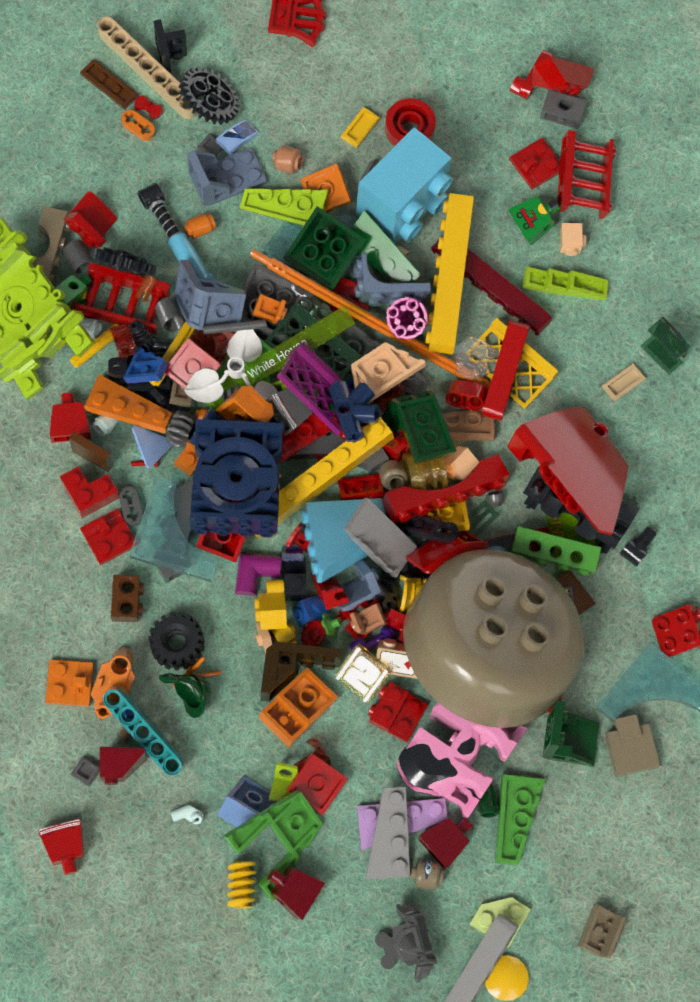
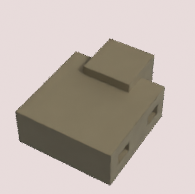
M637 715L615 719L613 721L615 731L605 734L615 778L658 769L660 763L650 725L639 726Z

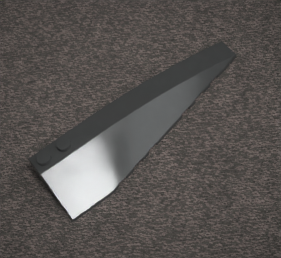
M254 263L242 289L246 293L241 322L263 320L252 315L260 294L279 302L282 299L285 300L286 304L284 307L287 308L283 320L280 319L276 324L266 321V328L253 329L259 338L291 351L290 348L294 349L293 346L296 347V344H300L305 340L307 346L327 366L352 375V363L381 345L376 340L373 341L366 336L365 332L342 315L331 310L330 306L326 303L320 302L309 291L304 290L272 270ZM416 372L390 390L405 395H412L426 391L430 380Z

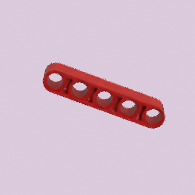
M509 320L481 416L502 421L530 325Z

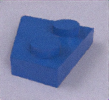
M138 347L123 378L127 383L161 381L168 363L165 359L159 356L156 357L155 354L147 353L143 348Z

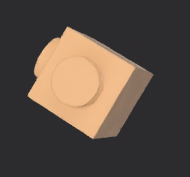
M582 223L561 224L559 231L560 253H565L567 256H575L577 253H581L582 247L586 246V235H582Z
M457 446L455 448L456 453L447 456L441 465L445 468L444 472L449 478L464 480L473 472L472 470L478 465L479 461L467 447Z

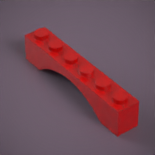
M498 454L480 460L475 470L456 485L440 490H419L403 486L385 492L382 504L393 523H404L412 517L427 515L435 509L442 510L455 502L462 503L470 497H480L490 490H500L505 487L510 474Z

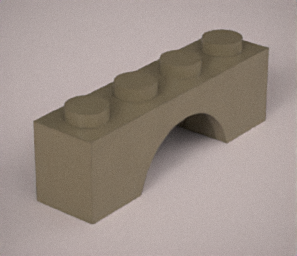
M44 206L39 221L40 232L49 239L50 245L42 257L34 260L33 266L35 268L37 265H42L43 272L54 286L56 280L54 271L55 268L60 267L61 263L60 250H63L66 246V238L64 236L66 231H70L68 224L63 220L68 211Z

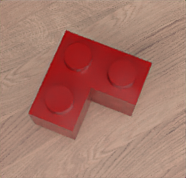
M78 466L60 476L61 483L81 518L119 499L118 491L108 474L88 483Z

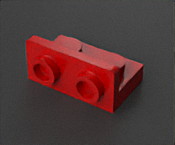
M379 474L338 480L341 501L369 498L382 499L383 502L384 491Z

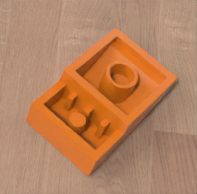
M307 667L277 694V697L261 711L258 718L290 748L338 699V696Z

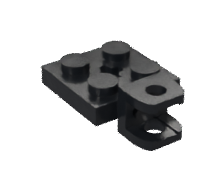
M136 351L127 352V357H115L108 360L109 380L121 386H128L130 391H151L154 388H157L159 391L170 390V377L168 375L165 376L159 386H153L150 382L127 383L123 377ZM149 351L155 354L156 357L159 356L161 358L166 353V351Z

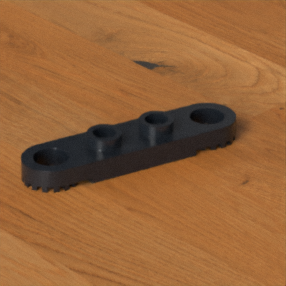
M418 515L412 517L407 522L394 523L405 535L449 543L459 536V530L455 523L443 522L441 519ZM446 531H452V532H450V534L448 533V535H447V534L445 533V535H444V532H446Z

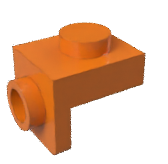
M260 294L252 315L276 324L280 319L283 320L287 308L284 307L286 301L282 299L279 302Z

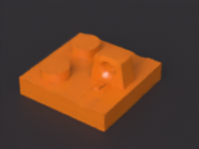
M337 163L301 178L304 189L329 190L324 207L326 212L352 202L341 168Z
M49 660L45 703L90 707L94 664L92 662Z

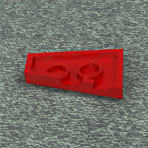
M312 413L288 435L285 436L283 433L282 456L277 464L332 430L318 416Z

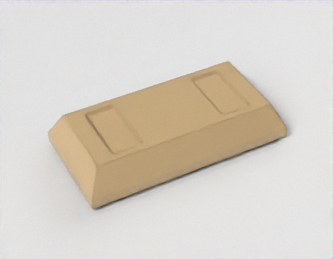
M632 363L601 387L615 402L646 380V377Z

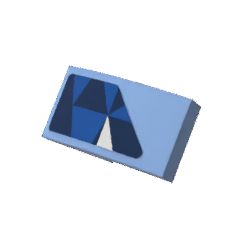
M243 120L218 136L216 142L231 155L242 145L248 144L259 132L247 120Z

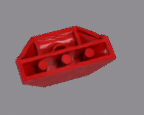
M550 56L534 64L530 82L533 86L575 96L580 94L581 90L588 88L594 69Z

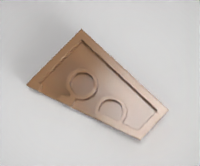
M483 408L479 411L464 410L443 414L452 440L494 441V419L481 416Z

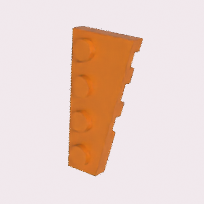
M98 374L85 404V411L164 434L172 418V412Z

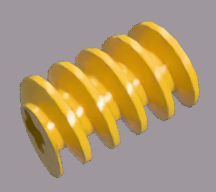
M235 861L233 864L228 865V870L233 872L228 874V879L233 881L227 884V888L233 890L227 893V897L233 899L227 902L228 907L235 909L255 908L249 905L250 902L255 901V898L249 896L250 893L255 892V889L249 887L250 884L255 883V880L249 878V876L256 874V871L249 869V867L256 865V862Z

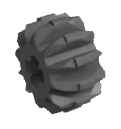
M177 411L173 415L167 431V442L173 446L184 448L195 426L194 416L184 411Z

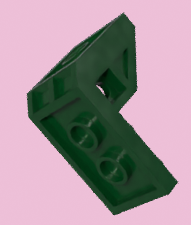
M429 390L391 399L381 416L382 420L395 432H404L415 464L456 453L437 398L432 391Z
M556 701L547 716L542 757L553 761L594 767L599 723L577 714L568 713V709H564L565 702Z

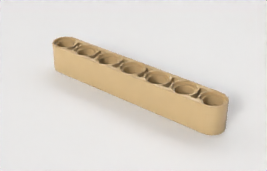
M107 16L99 19L97 26L101 40L183 118L193 119L197 112L193 114L192 108H184L188 102L182 101L184 96L179 94L181 91L178 87L180 82L114 19Z

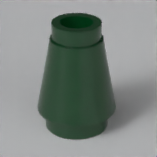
M490 784L478 802L477 811L480 812V816L483 818L495 817L498 815L497 811H499L493 784Z

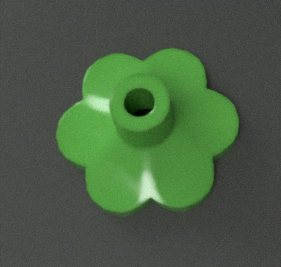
M323 613L321 622L326 634L329 637L337 638L338 627L342 625V620L339 617L334 619L331 614Z

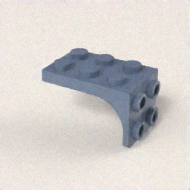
M361 253L360 258L356 261V265H354V278H357L355 298H358L360 303L368 304L370 307H377L381 304H389L391 306L399 298L405 297L415 298L424 303L431 291L430 283H382L376 280L368 270L366 253Z

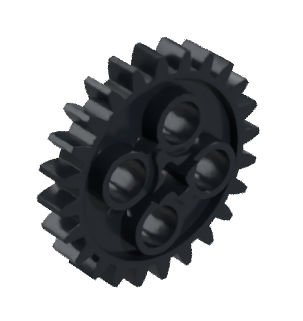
M199 66L196 69L191 68L183 75L178 86L181 89L179 94L184 96L182 101L188 102L186 107H192V113L197 112L199 119L203 116L206 122L211 120L214 125L217 121L220 125L224 122L227 124L230 120L232 121L237 115L238 107L240 106V103L237 102L240 98L235 96L237 91L231 90L233 85L226 83L227 78L221 79L220 73L215 75L213 69L208 72L206 67L202 70Z
M92 247L89 257L100 260L99 263L124 273L155 275L157 268L156 265L147 263L146 259L119 249L117 251L106 247L103 249Z

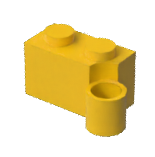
M266 580L267 593L258 594V598H254L256 622H260L261 630L287 628L284 580Z

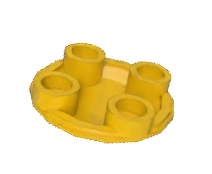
M510 955L501 956L487 979L485 986L496 999L503 1001L514 1000L520 997L527 989L529 982L528 971L524 963L518 958Z

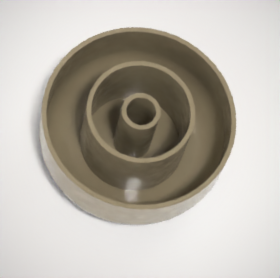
M493 549L471 550L458 554L444 562L430 575L409 605L404 621L403 636L406 654L412 670L422 686L438 703L455 715L488 727H516L530 723L545 714L573 683L584 656L585 639L581 619L567 591L548 571L535 562L506 551Z

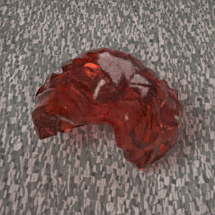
M199 330L191 334L190 338L220 363L225 360L228 354V339L223 333L203 334V330Z

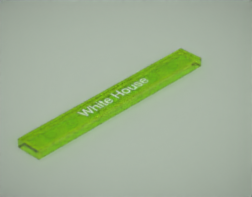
M346 306L341 307L246 364L245 374L251 386L282 369L288 359V353L300 343L304 342L311 350H314L354 326L356 323ZM227 376L225 381L221 383L223 390H227L230 387L235 388L236 385L240 387L247 386L242 377L234 379ZM220 397V399H218L217 401L207 403V405L209 406V408L211 405L217 408L224 401L222 397Z

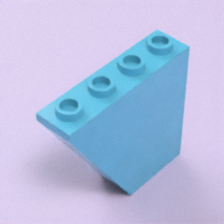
M364 499L306 502L305 511L301 512L302 524H306L305 540H309L308 556L313 559L311 571L312 574L316 575L317 583L324 582L368 556L349 538V534L344 530ZM370 499L385 514L382 499Z

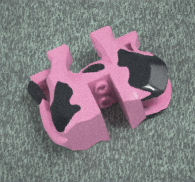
M437 702L432 709L430 719L453 733L448 745L420 727L412 741L401 752L397 761L398 770L403 781L413 791L445 798L447 801L458 805L461 809L462 817L468 819L480 800L473 797L471 791L467 788L473 789L476 796L481 799L494 779L491 776L484 775L482 771L471 767L477 757L479 748L484 745L492 748L494 745L500 760L505 763L527 728L523 725L509 728L479 725L455 715Z

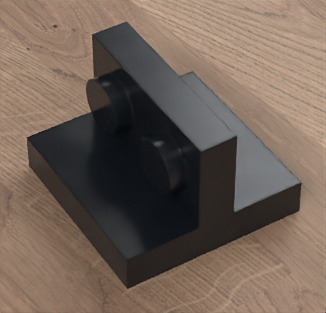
M161 19L153 21L154 35L160 62L171 73L170 59L180 60L187 56L185 30L164 33Z

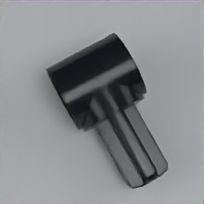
M646 527L637 539H631L625 545L620 555L637 567L648 553L647 546L656 536L654 529Z

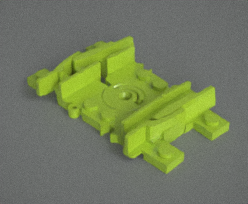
M0 217V363L3 366L0 369V379H3L5 382H11L14 379L25 399H31L45 388L35 371L42 366L39 360L40 357L52 358L67 343L76 356L81 357L95 342L83 325L79 324L84 319L83 313L71 310L67 303L60 301L65 298V293L62 290L55 289L43 272L42 265H37L34 268L33 262L37 257L31 256L25 246H23L27 241V235L24 231H13L6 220ZM19 303H21L22 305L20 311L17 310V305Z

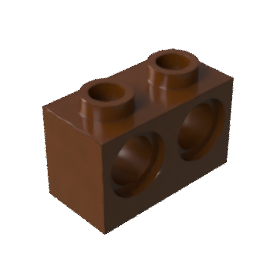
M113 575L112 622H138V616L143 615V603H139V595H144V583L140 582L139 576ZM132 585L134 589L127 593L123 591V587ZM129 605L133 607L130 613H123L121 611L124 606Z

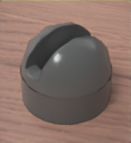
M503 491L488 493L487 500L489 505L494 508L501 506L504 502Z

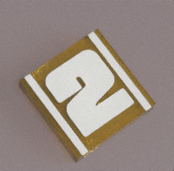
M357 644L334 677L368 704L393 670L361 644Z

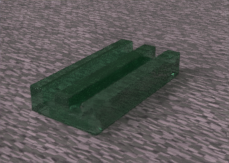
M484 500L468 515V519L470 521L484 507L486 508V510L470 524L468 531L470 532L489 513L492 514V516L472 534L476 537L481 532H483L500 515L498 512L494 511V508L492 506L488 505V502L486 500Z

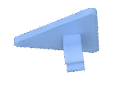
M138 426L132 427L138 445L137 449L140 450L142 455L141 460H144L147 468H151L173 445L168 443L164 436Z

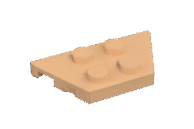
M385 342L351 364L354 388L360 383H365L375 394L368 402L370 403L424 368L426 362L421 358L420 360L409 356L408 352L398 350L393 345Z

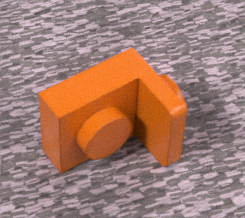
M189 440L186 443V448L174 462V466L191 477L194 474L198 458L195 456V445L189 443Z

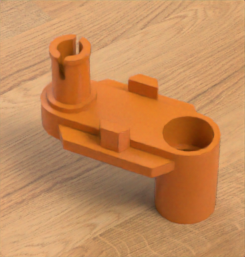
M127 648L117 649L113 653L111 660L102 663L91 696L95 701L94 709L96 715L100 719H106L112 715L103 703V696L110 687H121L129 694L135 674L131 669L134 660L133 653ZM116 658H123L128 663L126 665H120L117 662ZM109 694L110 701L114 703L120 701L118 694Z

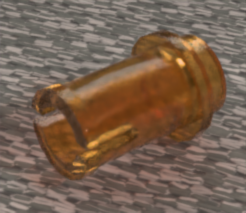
M148 274L141 278L143 281L135 295L136 298L140 299L143 292H145L142 301L145 302L148 301L154 285L157 286V279Z

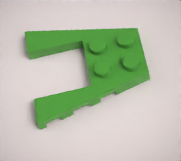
M297 790L224 835V838L234 852L240 854L268 825L273 830L288 853L258 883L259 887L271 901L275 900L271 892L276 885L267 880L269 873L274 868L284 873L287 868H292L294 865L297 866L301 859L302 851L305 847H309L323 825L304 795Z

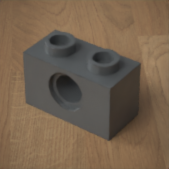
M548 90L540 118L578 130L587 101L578 96H570L558 91Z

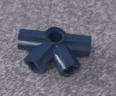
M346 381L333 382L329 387V391L346 441L358 442L364 436L360 423L376 424L379 420V405L367 404L375 394L365 383H360L350 393Z

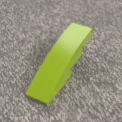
M527 266L524 269L522 288L549 294L606 300L608 280L572 270L569 273L550 268L544 271Z

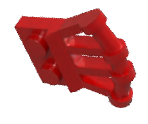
M272 0L268 33L288 35L287 37L294 36L304 41L307 45L315 47L317 38L324 31L325 27L323 20L326 18V12L323 9V0ZM311 3H312V4H314L315 9L304 8V7H298V6H302V5H306V4H311ZM296 15L314 17L316 20L296 19ZM295 27L313 29V31L308 35Z

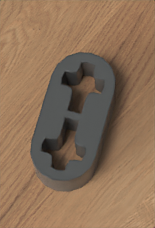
M130 486L124 487L119 493L124 520L127 525L136 527L143 521L139 496L135 488ZM127 492L135 495L132 497V504L128 505L126 498L123 499ZM134 508L135 514L140 515L136 517V521L127 518L131 516L130 509Z

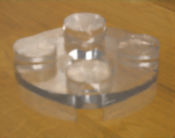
M468 337L457 346L453 359H455L458 372L469 379L483 378L491 372L495 365L496 351L485 341L475 337ZM470 355L477 356L479 361L472 362Z

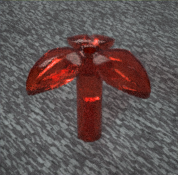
M316 739L307 740L306 743L316 749L313 754L331 766L325 747ZM309 755L293 764L298 767V771Z

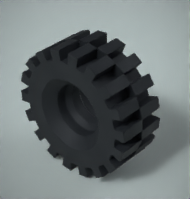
M172 612L168 618L165 615L161 616V622L156 620L154 623L155 628L151 627L150 629L151 636H149L148 640L155 660L157 659L158 664L161 666L164 664L165 668L169 670L171 667H174L175 671H179L181 666H183L184 670L188 669L189 663L192 665L196 664L195 659L202 657L201 651H204L205 648L204 635L196 619L193 621L192 616L187 615L185 617L184 613L179 612L178 616H175V613ZM174 635H182L185 638V645L180 649H172L169 646L170 638Z

